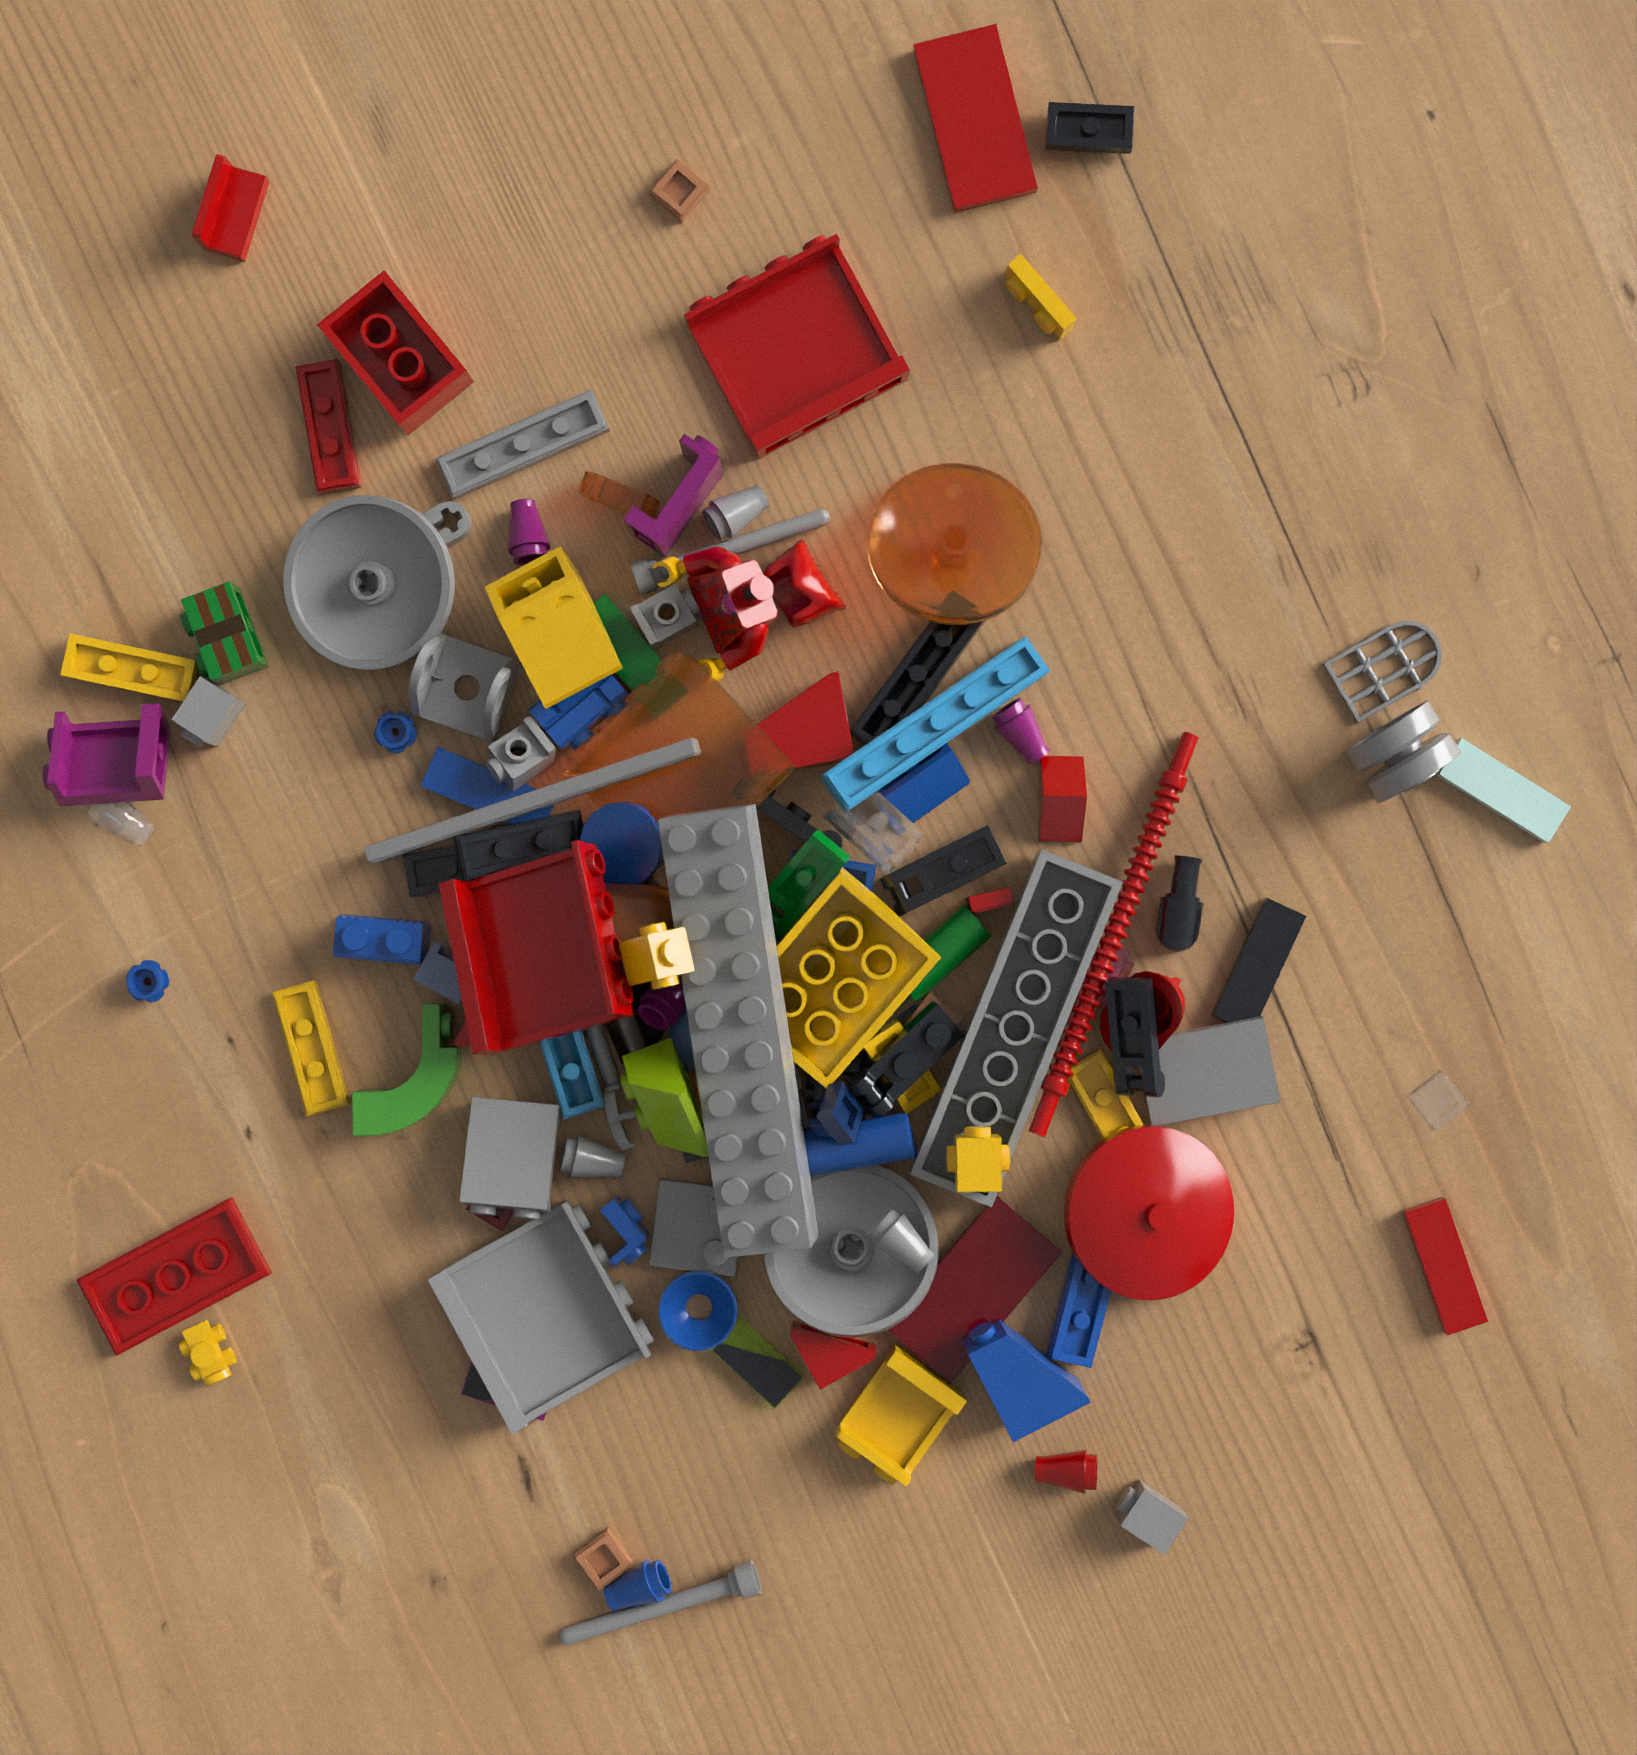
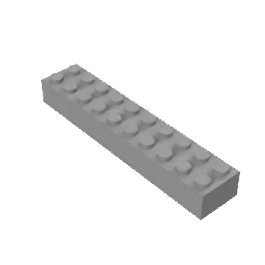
M756 804L670 815L660 818L658 823L674 929L685 928L694 971L681 974L723 1256L728 1258L810 1249L819 1237Z

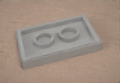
M1263 1016L1173 1033L1159 1049L1160 1069L1165 1078L1164 1093L1161 1097L1146 1096L1151 1125L1158 1126L1281 1102Z

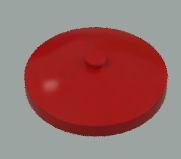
M1140 1125L1125 1128L1098 1142L1087 1152L1075 1169L1070 1179L1064 1202L1066 1236L1070 1248L1081 1267L1089 1276L1105 1288L1119 1295L1137 1300H1162L1174 1297L1190 1290L1203 1281L1222 1258L1228 1246L1234 1223L1232 1188L1219 1160L1203 1143L1184 1132L1158 1125Z

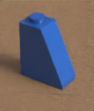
M1000 1319L994 1323L985 1322L977 1325L969 1332L968 1336L961 1339L1013 1442L1091 1403L1078 1378L1049 1358Z

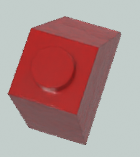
M839 671L829 673L744 733L746 744L738 745L743 770L751 769L753 778H760L839 763L854 753Z

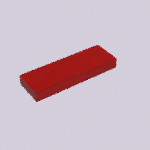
M333 359L295 366L317 493L321 495L361 488L339 360Z
M1440 1197L1402 1210L1443 1333L1448 1336L1488 1322L1446 1198Z

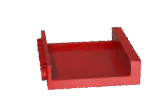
M837 233L827 239L825 235L813 238L802 247L803 252L789 259L787 255H783L772 260L765 266V272L752 279L749 275L736 279L727 286V292L714 299L709 295L695 301L689 307L690 312L684 314L686 325L758 460L909 380L910 369L903 356L897 355L839 247L840 239Z
M576 840L571 842L572 849L470 881L452 879L438 884L473 1054L497 1055L633 1016L631 1007L633 990L624 975L619 947L621 940L615 933L612 919L615 914V907L610 894L606 891L603 877L606 866L603 855L597 849V845Z

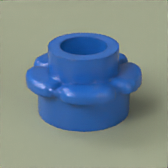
M401 711L397 712V714L387 712L378 719V724L374 731L375 740L378 745L385 746L388 752L401 753L405 751V747L414 744L417 730L413 728L414 721L407 713ZM394 728H398L400 730L398 736H394L392 734V730Z
M145 960L141 962V965H134L128 971L126 977L128 992L138 1001L144 999L149 1003L156 1002L164 996L163 991L169 986L167 971L162 970L160 964L153 960ZM147 977H149L152 980V983L149 986L145 985L144 980Z

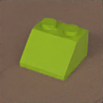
M672 1038L622 1056L626 1074L620 1076V1081L627 1099L632 1100L636 1098L639 1104L634 1106V1110L643 1131L650 1129L657 1145L707 1157L708 1150L699 1099Z

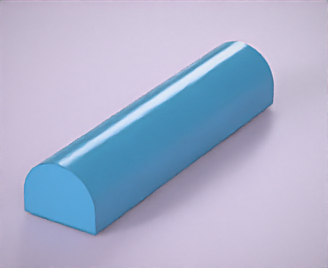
M582 1030L539 1042L563 1119L606 1106Z

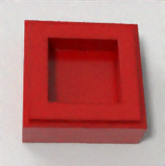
M1011 887L966 897L968 909L972 914L1012 905V902H1014Z

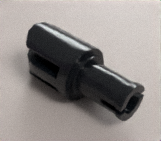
M1175 855L1170 893H1166L1165 897L1160 898L1156 934L1159 942L1164 947L1175 952H1181L1192 948L1200 933L1204 903L1200 902V898L1196 897L1202 859Z

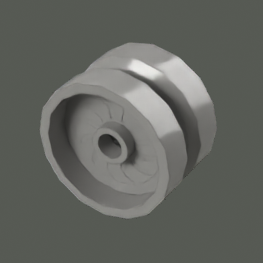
M1428 700L1383 725L1345 752L1357 771H1366L1385 762L1386 765L1375 772L1369 778L1366 785L1377 803H1382L1403 791L1407 792L1438 773L1439 769L1461 753L1450 733H1440L1421 742L1420 739L1431 732L1440 720Z

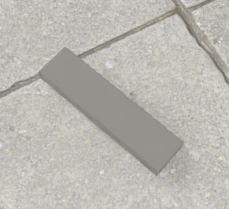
M591 389L435 459L452 498L456 500L609 432L610 429Z

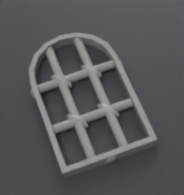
M1402 621L1382 627L1378 633L1322 665L1335 685L1338 695L1343 699L1355 722L1358 723L1414 690H1420L1423 685L1436 675L1441 665L1442 650L1438 638L1428 627L1418 622ZM1405 626L1414 627L1420 631L1404 640L1400 638L1397 641L1392 629ZM1386 634L1392 647L1371 659L1369 656L1365 658L1360 647ZM1427 635L1432 641L1434 650L1415 661L1413 659L1409 661L1402 648ZM1354 651L1361 664L1337 677L1330 664ZM1391 654L1393 656L1397 654L1404 667L1383 679L1382 677L1377 679L1371 666ZM1435 657V664L1430 674L1420 681L1414 668ZM1360 672L1362 674L1366 672L1372 685L1349 698L1341 683ZM1404 674L1405 676L1409 674L1415 685L1389 699L1383 686ZM1372 692L1373 694L1378 692L1383 703L1359 716L1353 703Z

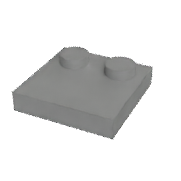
M661 1178L649 1266L687 1271H707L719 1275L735 1276L738 1256L728 1258L723 1256L713 1185Z

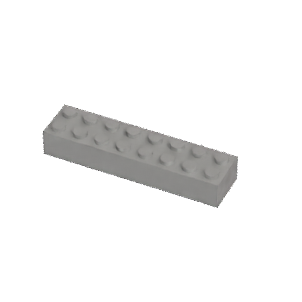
M1043 849L1037 851L963 1033L964 1036L961 1038L918 1144L917 1157L912 1159L908 1169L910 1175L992 1208L998 1192L956 1191L955 1172H947L946 1146L954 1145V1135H964V1127L987 1126L991 1127V1134H998L1001 1137V1145H1009L1011 1161L1123 884L1122 881ZM1006 1171L1002 1172V1181L1004 1179Z

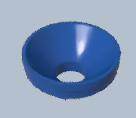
M690 1271L674 1278L667 1285L661 1295L658 1316L662 1329L673 1343L688 1350L704 1351L721 1344L730 1335L735 1327L738 1305L731 1287L721 1277L707 1271ZM702 1294L710 1299L712 1312L708 1317L696 1319L688 1313L687 1301L693 1295Z

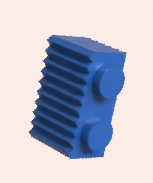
M340 914L336 918L333 957L421 965L429 951L431 925L428 921Z

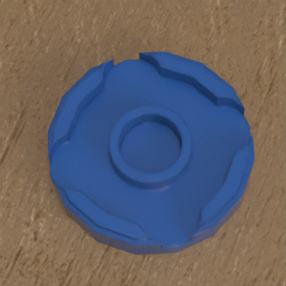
M628 801L606 804L594 811L583 825L580 841L597 845V849L603 855L606 866L605 873L603 874L605 885L607 883L642 884L656 873L662 865L664 856L659 823L649 814L651 812L641 805Z

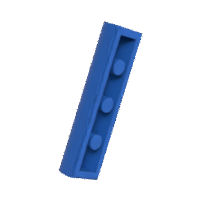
M907 1113L863 1120L860 1123L855 1142L841 1146L833 1137H818L813 1130L804 1131L810 1176L917 1157V1144Z

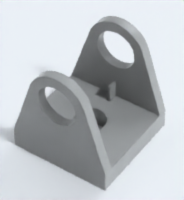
M440 633L439 636L434 637L422 647L414 664L409 682L412 714L494 743L501 729L522 669V664L519 660ZM465 677H474L477 679L480 687L478 695L472 700L460 699L456 691L458 682Z

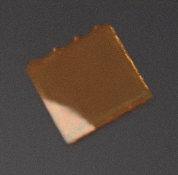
M673 653L657 666L656 672L658 675L647 686L642 684L630 693L626 699L628 705L618 716L613 714L596 729L598 736L588 746L584 744L578 747L567 758L566 762L569 766L560 775L564 779H570L689 738H697L702 751L700 756L587 793L599 808L610 803L628 801L645 807L651 812L649 814L654 817L655 821L658 822V819L670 815L756 804L757 807L797 767L693 655L686 653L676 655ZM663 858L662 865L652 877L662 888H668Z

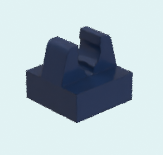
M843 1081L828 1084L824 1098L816 1101L814 1104V1108L818 1111L817 1118L810 1119L808 1125L818 1137H833L839 1146L854 1143L865 1109Z

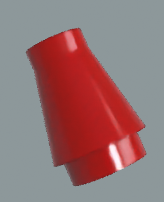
M1087 1450L1050 1456H1036V1483H1046L1086 1494V1490H1097V1455L1087 1454Z

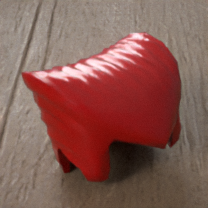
M804 540L797 541L792 548H789L782 556L777 557L774 562H771L763 572V575L768 577L773 583V596L793 628L815 621L828 613L833 614L834 611H842L847 607L843 604V600L838 597L837 592L833 591L832 586L828 584L823 572L818 569V565L815 564L814 558L811 556L810 550L807 549L808 545Z

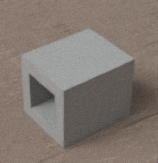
M200 676L171 720L183 727L179 734L193 744L202 747L206 742L219 746L246 703L211 680Z
M1138 1480L1134 1488L1128 1486L1119 1497L1115 1506L1118 1510L1115 1516L1120 1525L1163 1555H1165L1189 1519L1181 1507L1141 1480Z

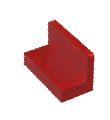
M216 154L192 231V237L204 250L245 262L269 185L268 178L258 173L234 167L226 156Z

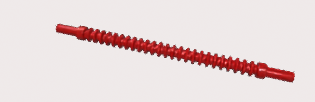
M1182 733L1169 769L1164 770L1160 776L1158 783L1161 786V790L1154 792L1155 796L1158 797L1157 801L1150 803L1153 811L1146 813V818L1149 822L1141 825L1142 830L1145 832L1143 835L1137 836L1140 845L1134 846L1132 849L1136 856L1128 859L1131 868L1124 870L1127 879L1121 880L1123 882L1121 886L1123 889L1119 891L1117 896L1118 902L1114 903L1112 908L1114 912L1108 918V921H1110L1109 925L1104 928L1105 936L1100 938V948H1096L1094 953L1096 959L1091 960L1090 963L1092 969L1090 972L1087 971L1085 975L1087 982L1081 985L1083 992L1081 995H1077L1078 1005L1072 1007L1071 1011L1074 1012V1016L1072 1018L1069 1017L1067 1023L1070 1024L1069 1028L1064 1029L1062 1032L1065 1035V1039L1058 1042V1046L1061 1047L1060 1051L1054 1052L1053 1057L1056 1059L1055 1064H1049L1048 1068L1052 1070L1051 1074L1045 1075L1041 1084V1089L1044 1092L1028 1130L1037 1136L1045 1138L1060 1097H1066L1070 1087L1067 1078L1074 1076L1071 1067L1072 1065L1077 1066L1079 1063L1075 1056L1083 1053L1080 1044L1088 1040L1084 1033L1085 1031L1092 1030L1089 1021L1090 1019H1096L1093 1010L1101 1006L1100 1002L1097 1001L1098 997L1105 996L1102 987L1105 985V981L1108 980L1106 978L1107 974L1114 972L1111 963L1119 960L1115 953L1123 949L1120 940L1127 938L1124 929L1132 926L1128 920L1130 916L1136 915L1133 906L1141 903L1137 896L1145 892L1142 883L1149 881L1146 873L1154 869L1153 865L1150 864L1151 860L1158 859L1155 850L1163 846L1159 839L1167 835L1164 827L1171 825L1168 816L1176 812L1172 805L1180 802L1177 794L1182 793L1186 787L1187 778L1184 776L1199 739L1198 736L1192 733Z

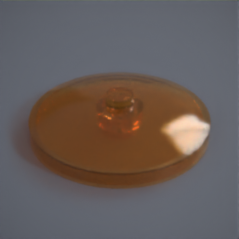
M961 463L931 465L913 471L897 481L887 490L877 504L871 518L868 536V555L873 574L889 598L902 609L921 619L947 625H966L986 621L1012 607L1022 598L1033 582L1038 569L1042 547L1039 521L1025 495L999 474L979 466Z

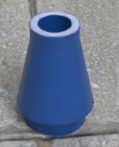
M645 1560L614 1583L605 1586L604 1597L608 1607L613 1612L622 1608L662 1602L664 1596L671 1593V1580L666 1567L660 1560L653 1562Z

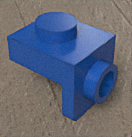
M616 1195L600 1209L601 1213L626 1241L609 1258L608 1261L613 1267L622 1260L627 1266L635 1261L647 1250L643 1242L650 1235L639 1222L644 1216L629 1198L622 1201Z

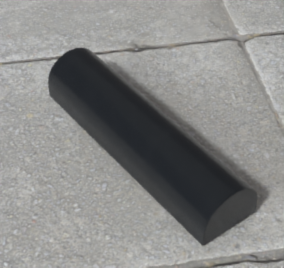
M951 592L856 721L850 732L863 744L867 745L924 706L986 622L987 616Z

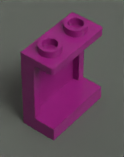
M683 434L679 440L683 457L694 465L655 520L633 505L623 519L629 533L664 558H666L723 476L720 457L716 455L718 449L699 435L693 440L686 434Z
M142 704L141 719L73 724L70 722L65 711L55 712L54 726L49 728L47 732L50 759L49 764H45L43 767V782L45 788L51 790L59 806L164 800L171 727L160 704Z

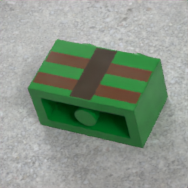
M229 581L181 599L185 612L180 613L181 622L187 635L190 638L195 637L200 651L195 653V659L201 674L205 678L209 676L211 681L222 685L269 667L240 587Z

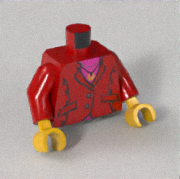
M712 547L684 555L683 561L675 557H667L653 564L652 569L663 566L669 572L668 579L657 583L660 587H666L681 580L685 573L689 575L686 579L700 609L716 653H720L721 657L718 659H700L692 664L691 670L701 669L705 666L708 668L709 675L707 679L698 683L699 685L720 682L723 679L726 668L731 671L762 653L768 636V626L778 618V612L771 597L774 591L773 583L762 574L756 560L741 561L738 555L723 547Z

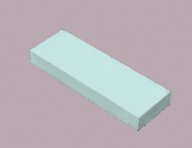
M1463 738L1458 739L1456 744L1461 750L1460 755L1439 769L1436 776L1539 841L1549 843L1571 806Z

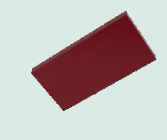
M996 1196L992 1208L986 1206L937 1263L933 1282L923 1301L907 1318L888 1329V1331L951 1384L970 1362L961 1339L968 1336L969 1332L979 1324L985 1322L994 1323L999 1319L1004 1322L1058 1259L1062 1251Z

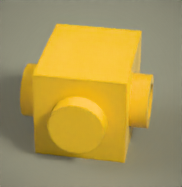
M665 922L639 928L640 937L619 942L629 986L651 981L653 990L679 984L677 975L694 971L684 927L667 930Z
M964 1127V1135H954V1145L946 1146L947 1172H955L956 1191L1002 1192V1172L1010 1170L1009 1145H1001V1137L998 1134H991V1127Z

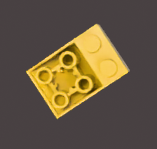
M561 546L485 586L495 613L546 709L623 668L579 571Z

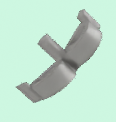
M620 1084L606 1087L604 1101L613 1137L618 1146L624 1150L637 1146L634 1141L630 1142L622 1123L624 1120L635 1118L636 1114L634 1109L619 1113L616 1090L620 1089Z

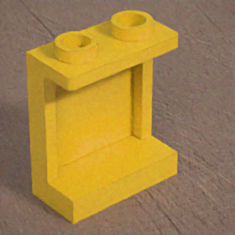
M894 1343L836 1425L835 1436L840 1439L837 1445L851 1457L858 1460L862 1455L875 1464L873 1471L886 1482L894 1485L896 1481H899L904 1486H907L911 1480V1473L953 1414L958 1415L966 1404L965 1393L953 1384H949L935 1371Z

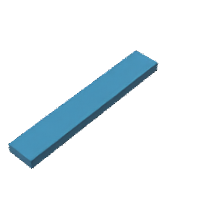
M1025 636L828 770L820 779L843 812L846 813L1050 672V669Z

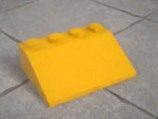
M843 867L776 944L793 1061L827 1089L828 1084H833L941 959V956Z

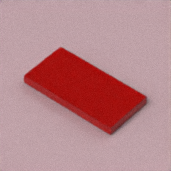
M997 24L913 44V52L954 213L1037 193L1038 187Z
M233 1197L78 1278L76 1281L114 1354L117 1356L259 1281L272 1272Z

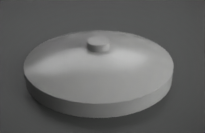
M358 495L331 502L320 508L304 522L292 540L286 556L283 588L291 619L299 633L312 648L337 664L355 669L375 670L398 666L414 659L419 655L422 647L427 642L440 635L452 609L455 594V576L451 556L443 538L430 521L420 512L409 505L391 498Z
M879 1165L810 1176L819 1237L810 1249L764 1254L767 1274L777 1296L784 1306L801 1322L815 1330L833 1336L864 1337L880 1333L899 1324L923 1301L930 1289L937 1269L938 1237L932 1214L919 1192L903 1177ZM892 1209L900 1216L903 1213L905 1214L926 1246L935 1254L918 1274L907 1265L875 1247L876 1241L869 1236L872 1230Z

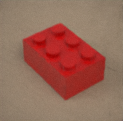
M385 270L317 324L408 436L474 383L464 366Z

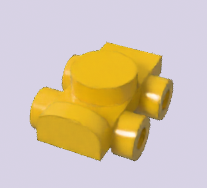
M205 1320L181 1331L185 1339L179 1341V1348L184 1357H191L193 1364L189 1366V1369L195 1381L203 1379L207 1387L232 1375L229 1366L235 1364L237 1359L232 1348L229 1347L221 1351L218 1345L219 1342L226 1340V1333L221 1324L210 1327L208 1320Z

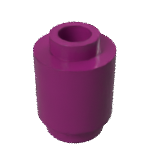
M681 974L677 975L679 984L654 990L652 985H650L641 996L638 1014L648 1026L657 1030H665L668 1026L674 1025L685 1012L686 1003Z

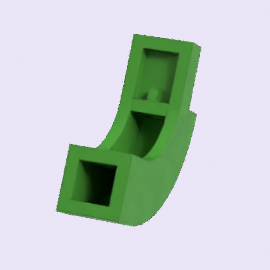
M446 1003L422 1004V1055L417 1070L407 1082L393 1089H360L353 1092V1136L383 1135L404 1129L431 1114L448 1096L461 1068L463 1047L446 1046V1038H452L453 1014L452 1012H446Z

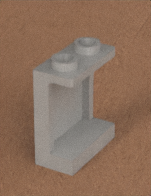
M472 1097L459 1200L464 1205H470V1213L496 1216L497 1208L513 1209V1217L539 1220L540 1212H551L550 1192L558 1127H561L562 1119L560 1106Z

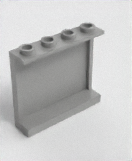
M568 1200L552 1208L550 1213L541 1214L539 1220H531L428 1279L511 1434L528 1426V1422L643 1356L645 1358L651 1356L648 1344L652 1343L654 1339L642 1318L636 1322L632 1318L627 1306L632 1304L633 1301L621 1280L615 1284L613 1283L606 1268L612 1265L608 1261L609 1256L601 1242L594 1246L592 1245L585 1230L592 1226L580 1204L572 1208Z

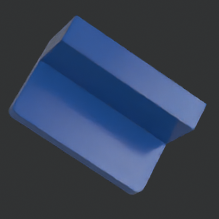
M946 743L875 792V795L883 803L899 829L904 830L970 783V779L953 750Z

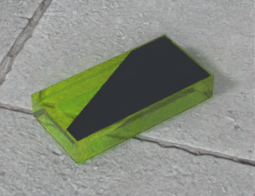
M742 1316L736 1321L730 1335L721 1344L711 1349L774 1409L804 1378V1374Z

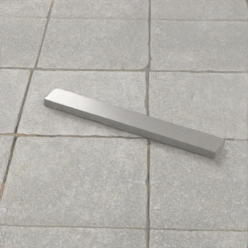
M689 738L364 847L368 862H384L453 839L455 836L468 834L698 757L702 751L698 739Z

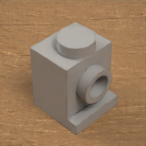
M676 583L647 600L630 607L653 650L698 626L693 616L700 612L697 603L689 589L680 592ZM669 605L675 609V615L672 619L663 620L659 617V611L663 606Z
M529 716L523 720V724L487 746V761L485 763L492 777L498 783L504 781L511 791L514 792L555 765L556 748L533 718ZM519 748H521L525 753L522 756H515L512 754Z

